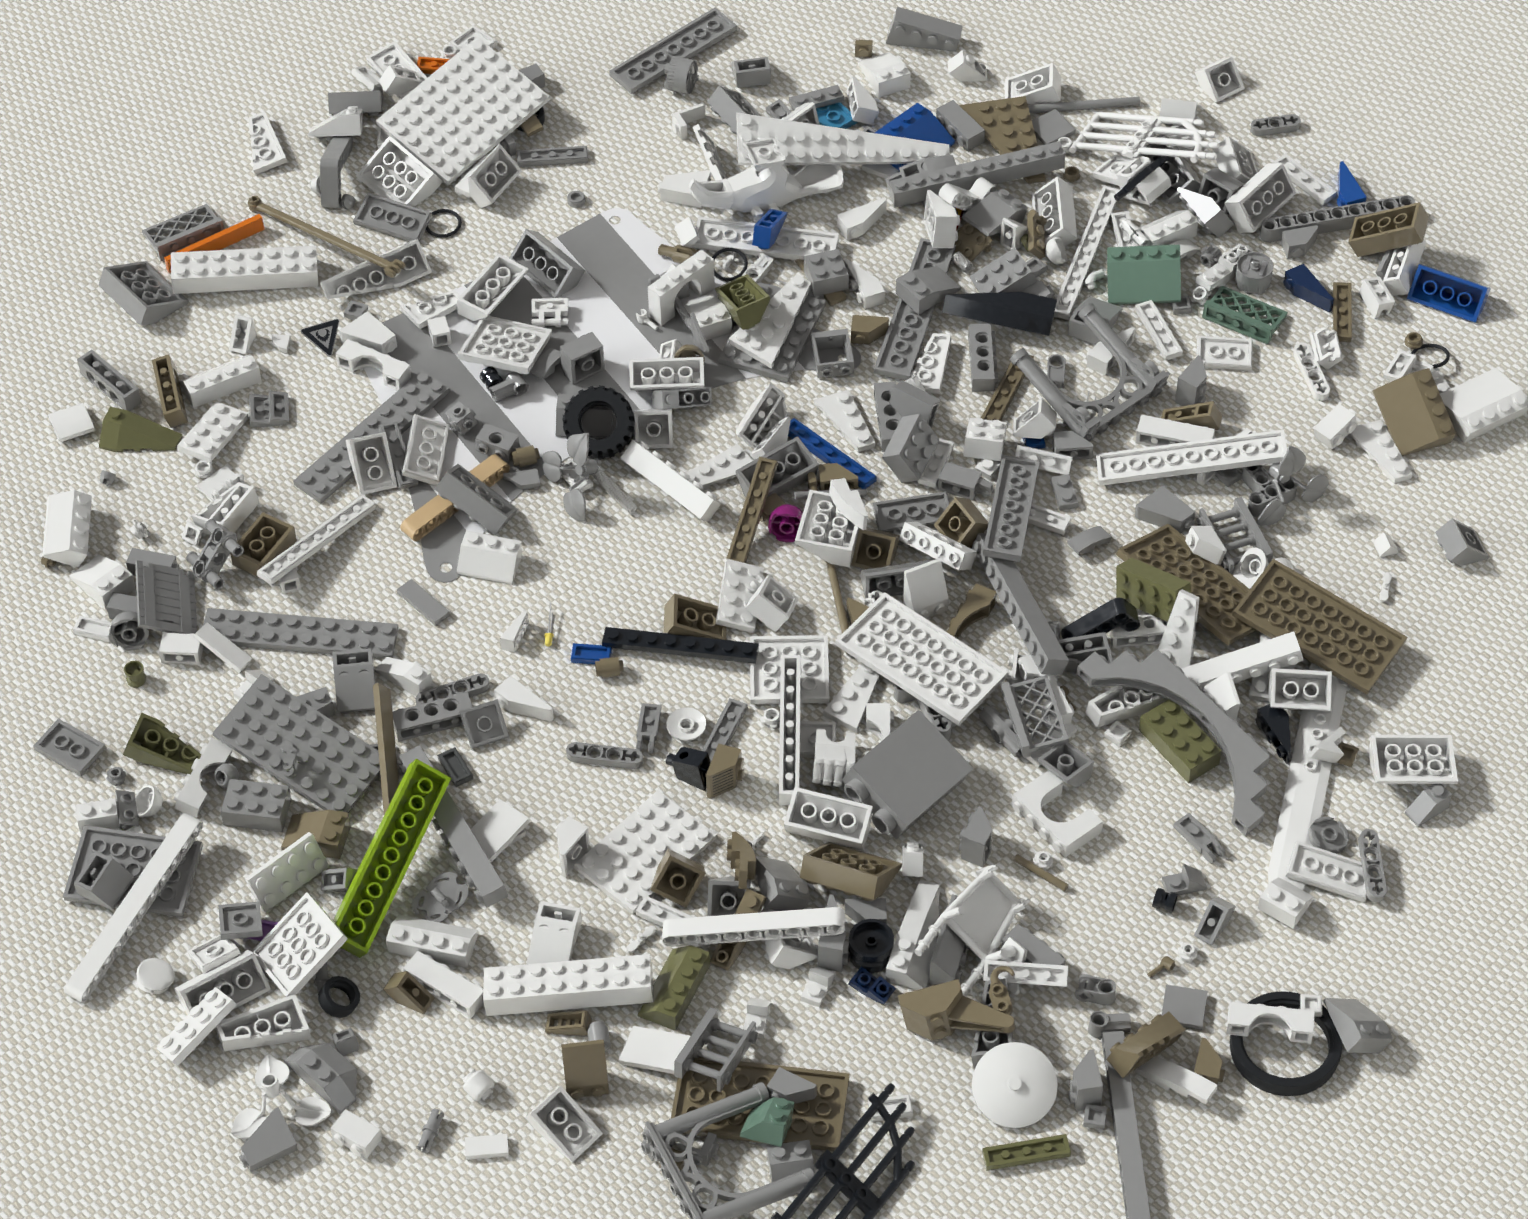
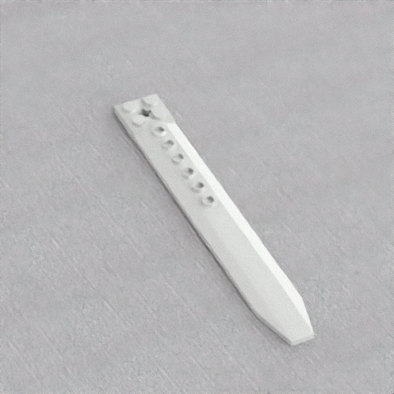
M1311 663L1310 670L1325 671L1319 666ZM1332 675L1331 711H1301L1268 869V883L1280 877L1301 890H1304L1307 885L1285 876L1295 842L1299 841L1313 846L1308 836L1309 828L1322 815L1332 763L1312 759L1308 754L1340 726L1348 684Z

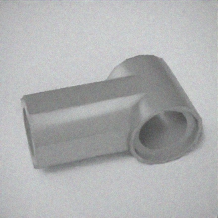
M512 372L506 377V380L489 387V392L492 399L497 402L513 394L517 396L523 395L529 389V385L521 374Z
M1094 1011L1090 1015L1088 1033L1092 1037L1100 1038L1102 1037V1032H1130V1015L1128 1013L1106 1014L1103 1011Z

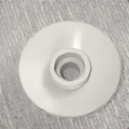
M680 708L669 715L666 723L667 730L677 740H695L704 733L706 719L700 711L694 708Z

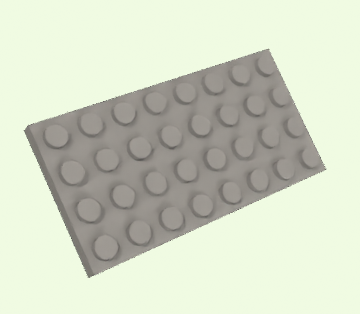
M263 674L257 678L213 732L215 738L323 810L349 813L380 774L378 750ZM294 747L297 750L295 769L291 777H285L284 772L289 773V771L283 769V765H285L283 760L287 749Z

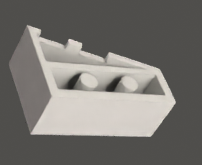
M238 482L222 493L219 500L213 504L210 502L205 505L206 509L199 514L196 512L192 514L191 517L194 524L203 528L204 534L211 536V533L205 528V523L209 519H213L220 526H224L229 531L235 533L259 504L254 487Z

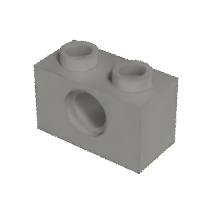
M485 423L475 438L476 451L490 456L496 454L502 460L509 463L512 460L511 452L520 448L519 435Z

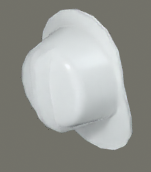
M1250 548L1244 553L1234 568L1232 575L1250 589L1269 565L1268 558L1261 549Z

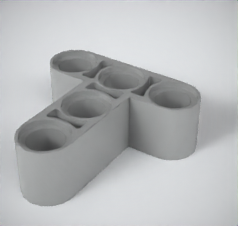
M1262 465L1243 467L1242 480L1252 491L1249 495L1247 507L1252 516L1258 517L1272 500L1280 499L1275 484L1272 482L1273 478ZM1290 479L1287 483H1278L1285 500L1283 504L1285 505L1293 501L1296 497L1297 484Z

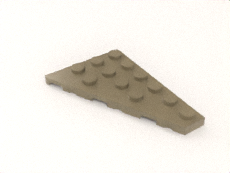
M1026 96L959 105L985 130V137L1000 155L1038 146ZM1045 173L1023 178L1028 184L1046 182Z

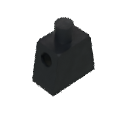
M681 747L676 755L668 754L666 764L673 766L676 778L700 790H706V774L711 763L708 752Z

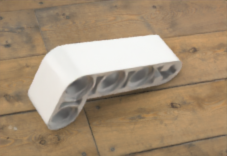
M980 177L975 181L970 191L947 183L940 189L939 197L953 207L969 211L991 192L996 191L997 188L985 178Z

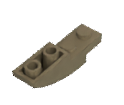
M732 832V839L727 841V861H731V869H735V881H739L738 889H747V879L755 880L756 856L748 841L737 832Z
M747 888L735 914L760 913L767 897ZM748 941L718 943L710 962L729 971Z

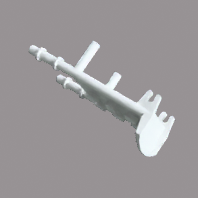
M996 865L987 866L976 871L978 876L949 905L934 925H930L929 932L923 940H919L918 947L914 951L916 955L921 956L925 950H928L930 948L929 944L936 935L938 936L941 933L940 929L946 923L981 959L978 966L971 970L968 980L961 984L962 993L965 997L972 992V987L976 981L983 977L985 960L997 961L1007 957L1006 950L997 951L1016 913L1025 909V904L1030 902L1028 898L1018 899L994 875L993 871L998 869Z

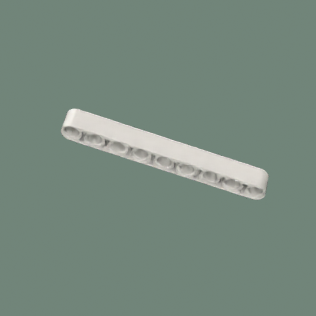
M839 907L668 919L663 922L662 943L669 947L840 935L845 931V911Z

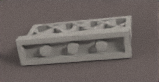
M204 204L142 230V233L157 252L160 261L165 260L164 257L172 252H177L225 229L222 219L217 217L207 204ZM204 211L207 212L205 215H199ZM195 220H202L201 223L194 222ZM179 226L186 227L184 230L178 229ZM158 232L157 235H149L151 233ZM168 233L169 236H162V234Z
M1047 675L1009 685V682L1001 683L1002 695L1023 758L1030 757L1031 752L1069 742ZM1041 683L1046 684L1043 692L1034 689L1035 686ZM1025 689L1027 693L1024 697L1016 694L1015 690ZM1031 693L1040 696L1036 703L1028 700ZM1043 698L1052 702L1048 708L1040 705ZM1024 703L1033 706L1029 713L1021 710ZM1036 709L1045 712L1042 718L1033 715ZM1049 714L1057 717L1054 724L1045 721ZM1030 719L1038 722L1035 729L1026 726ZM1042 724L1050 728L1047 735L1038 731ZM1054 730L1061 732L1063 737L1057 739L1050 736ZM1035 735L1043 738L1041 743L1032 744V739Z

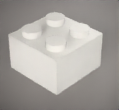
M970 418L965 436L963 457L1001 461L1007 422Z

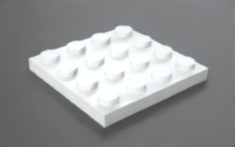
M488 316L479 320L458 352V359L528 375L551 338L552 329Z
M828 635L750 636V643H759L756 664L750 663L751 704H780L781 655H801L800 703H829Z
M306 892L252 952L255 953L261 967L287 997L293 994L296 995L348 938L312 895Z

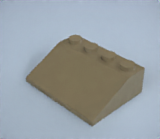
M1429 368L1410 373L1372 391L1390 436L1402 456L1449 444L1456 436L1455 429Z
M828 842L803 855L800 878L807 880L806 882L809 884L825 885V888L829 890L838 889L846 895H858L863 900L874 901L883 895L901 869L902 863Z

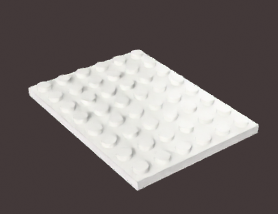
M476 37L376 120V124L446 184L450 185L549 102L550 96L479 37Z

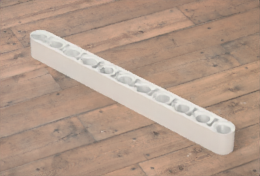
M183 813L68 980L64 989L66 995L82 1003L88 1000L202 831V820L187 813Z

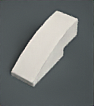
M845 478L831 480L829 495L833 503L850 522L860 529L866 530L868 515L858 490L850 491Z

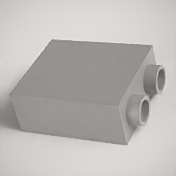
M918 710L855 763L842 781L846 784L844 791L851 801L873 806L871 819L874 826L881 833L886 835L891 833L895 839H898L960 785L974 768L925 715Z

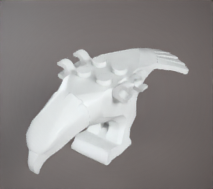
M772 137L743 142V147L753 165L752 167L727 179L698 182L693 178L689 184L691 194L702 206L739 212H752L753 221L757 223L761 219L760 216H763L762 209L780 210V206H784L798 198L841 189L844 185V179L840 165H802L796 171L789 172L784 164L785 156L783 151H779L780 146L776 139Z

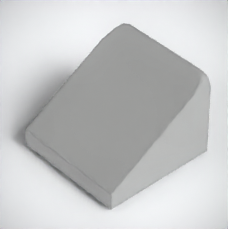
M352 1028L332 1034L337 1051L344 1056L359 1050L358 1041Z

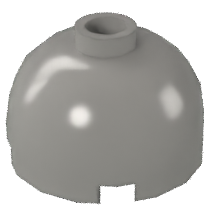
M124 611L112 620L109 636L116 647L119 645L124 647V650H136L145 644L149 636V629L138 627L137 612Z

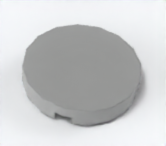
M1332 817L1316 819L1309 828L1308 836L1311 844L1314 847L1336 854L1341 853L1349 841L1348 830L1344 824L1333 820L1334 818Z

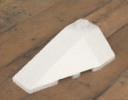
M763 905V907H762V912H774V911H778V910L767 909V908L764 907V905ZM809 937L765 940L766 952L770 963L777 968L791 969L818 957L815 946Z

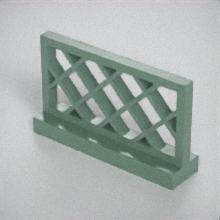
M1221 286L1211 300L1205 302L1202 318L1269 344L1272 335L1287 317L1288 312ZM1224 293L1229 295L1230 297L1223 298L1221 294ZM1238 301H1244L1246 304H1239ZM1233 302L1235 305L1227 306L1226 303ZM1259 307L1263 310L1256 311L1255 308ZM1250 308L1251 312H1244L1242 309ZM1271 314H1276V315H1279L1280 317H1274V318H1273V317L1271 316ZM1266 315L1267 318L1260 319L1259 316Z

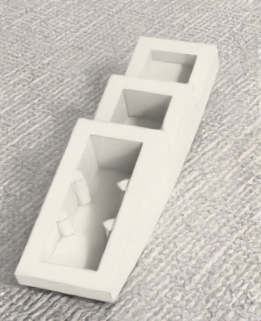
M1153 1057L1134 1071L1166 1091L1172 1089L1186 1098L1190 1095L1204 1104H1207L1218 1087L1217 1084L1199 1074L1158 1057Z

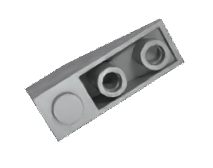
M711 387L652 390V405L654 409L712 405Z

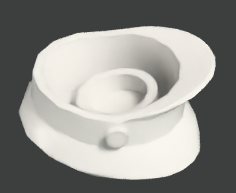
M149 958L141 962L136 973L138 987L150 994H160L167 991L172 985L175 976L172 966L158 958Z

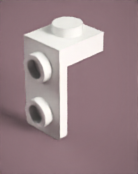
M704 103L672 113V129L675 134H678L680 139L687 138L688 123L705 118Z

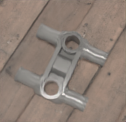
M209 519L205 523V528L211 533L210 538L200 555L192 551L188 553L186 560L193 566L194 576L210 583L215 589L219 590L223 588L225 581L218 574L228 556L232 553L233 556L239 557L243 554L244 549L237 543L236 533L229 531L224 526H220L215 520Z

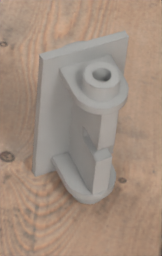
M115 790L120 823L119 828L125 831L132 826H139L135 792Z

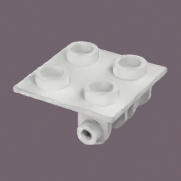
M223 466L197 485L196 488L213 502H216L221 498L220 495L238 482L248 484L243 481L245 477L242 473L235 474L228 467Z

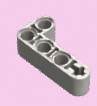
M894 684V699L899 703L916 700L925 717L949 741L952 730L951 721Z

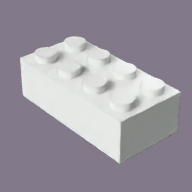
M1270 163L1264 166L1224 204L1238 233H1254L1261 226L1264 219L1270 218L1297 192L1283 163Z

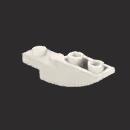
M1241 243L1220 256L1217 264L1197 276L1195 283L1208 291L1214 288L1219 290L1221 286H1225L1235 277L1238 259L1243 254L1254 251Z

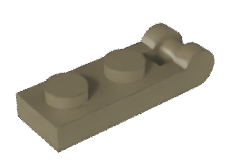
M1032 209L1027 214L1028 251L1037 258L1042 259L1045 257L1044 226L1047 219L1039 216V213Z

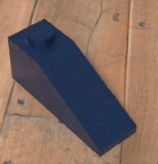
M1305 264L1285 271L1284 286L1294 296L1327 312L1332 311L1333 297Z

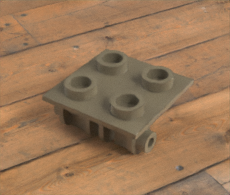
M966 222L957 231L958 240L954 243L956 245L955 253H962L970 262L982 251L988 253L992 250L991 242L993 239L990 236L987 237L970 223Z

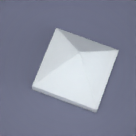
M187 521L181 539L198 546L203 528Z

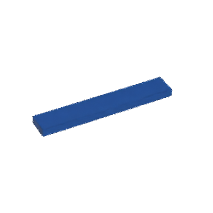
M795 418L790 421L788 437L794 439L798 436L806 448L825 463H838L857 475L860 488L866 489L877 481L876 475Z

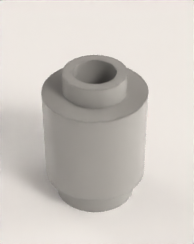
M602 1021L592 1022L587 1030L589 1041L604 1039L605 1052H607L611 1047L608 1027Z

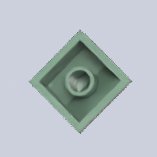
M773 1097L751 1109L741 1130L740 1137L782 1147L792 1124L794 1102L784 1098Z

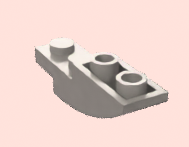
M953 155L922 159L899 167L900 172L885 178L889 189V181L955 166L956 162Z

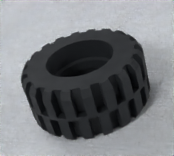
M601 385L599 387L590 386L587 390L583 391L582 389L578 391L579 394L573 395L570 403L566 405L565 414L562 419L563 430L567 439L574 434L584 433L581 421L588 409L594 406H606L616 416V428L605 439L595 440L589 437L588 458H598L601 460L605 457H614V454L618 452L621 453L624 447L631 442L630 439L635 431L634 413L628 400L621 393L616 392L615 389L611 387L605 388V386Z

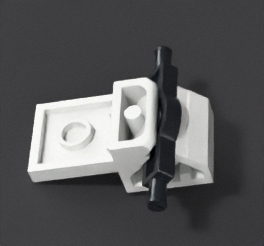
M1114 154L1093 171L1092 175L1094 179L1120 187V191L1114 195L1116 201L1126 198L1149 205L1172 186L1169 176L1160 168L1171 157L1160 156L1151 164V159L1139 155L1135 159Z

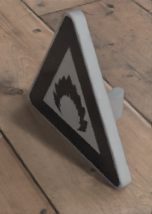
M339 319L301 329V334L328 357H331Z

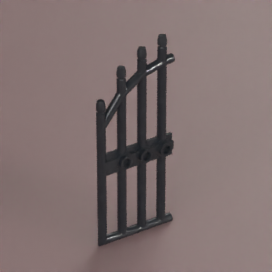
M892 1083L887 1085L878 1097L874 1092L868 1097L872 1105L833 1153L827 1149L814 1164L818 1171L782 1216L775 1212L771 1219H790L824 1176L834 1186L807 1219H818L840 1191L849 1201L835 1219H846L855 1206L865 1214L862 1219H873L915 1166V1163L910 1160L902 1168V1148L914 1134L915 1129L911 1126L908 1127L899 1138L895 1122L906 1110L907 1105L902 1102L891 1115L883 1105L895 1089ZM878 1111L885 1121L884 1124L847 1168L838 1159ZM889 1131L893 1147L864 1183H862L854 1173ZM893 1160V1181L878 1198L870 1188Z

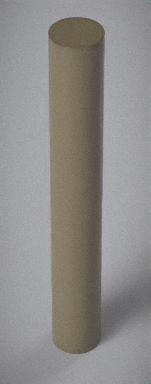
M1019 854L1014 857L1013 861L1059 889L1067 890L1069 884Z

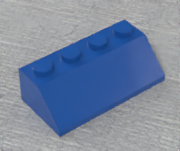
M1419 264L1407 299L1476 323L1485 306L1491 288Z

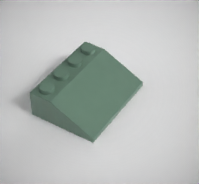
M1180 244L1107 247L1108 303L1114 305L1140 304L1152 300L1153 303L1181 302Z

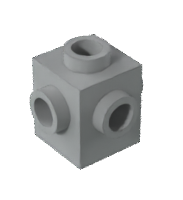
M460 402L445 412L450 421L449 425L454 431H460L463 435L478 424L474 417L476 414L472 408H466Z

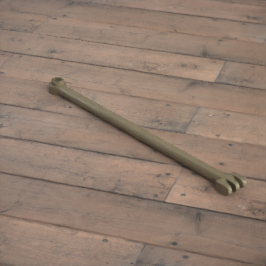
M251 196L248 200L250 211L265 213L384 268L385 275L394 278L396 273L398 274L401 272V269L406 267V264L398 259L390 262L262 203L258 196Z
M809 472L808 490L818 491L815 473ZM825 561L841 633H843L849 626L834 564Z

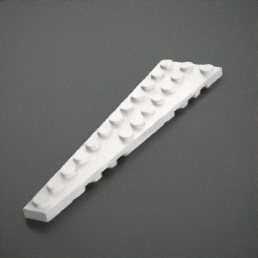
M736 113L738 165H752L743 147V142L772 137L778 142L780 146L779 151H783L785 165L909 164L926 158L950 155L949 144Z

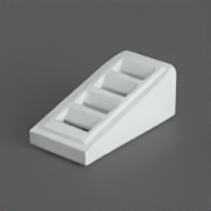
M523 611L500 637L501 649L514 653L517 651L529 625L527 611Z

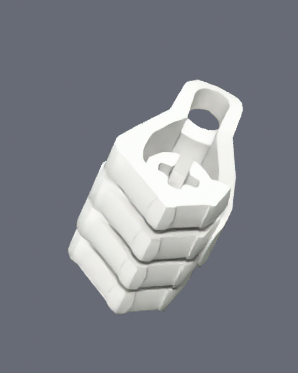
M817 729L814 744L815 760L812 771V783L819 784L822 781V784L830 786L831 782L836 787H841L842 783L844 786L846 785L842 779L855 764L856 735L854 732H846L844 740L833 742L827 738L825 729Z

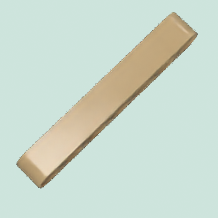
M493 454L469 472L491 487L503 478V473L509 472L510 465L496 454ZM438 494L408 516L401 523L400 529L413 541H418L459 510L454 507L451 501L442 498Z

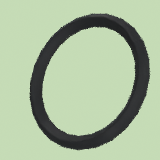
M438 209L432 212V215L442 212L453 214L458 219V226L454 231L447 234H437L432 232L428 226L426 231L432 236L440 238L449 237L457 233L461 228L462 220L455 211Z
M723 248L712 256L714 260L719 254L727 251L738 253L744 260L743 270L734 277H722L714 269V276L723 281H732L743 275L747 270L748 261L745 254L740 250Z
M1423 344L1420 348L1413 349L1411 354L1415 355L1418 350L1428 347L1443 350L1446 354L1445 360L1439 364H1434L1433 368L1445 365L1450 359L1449 351L1438 344Z

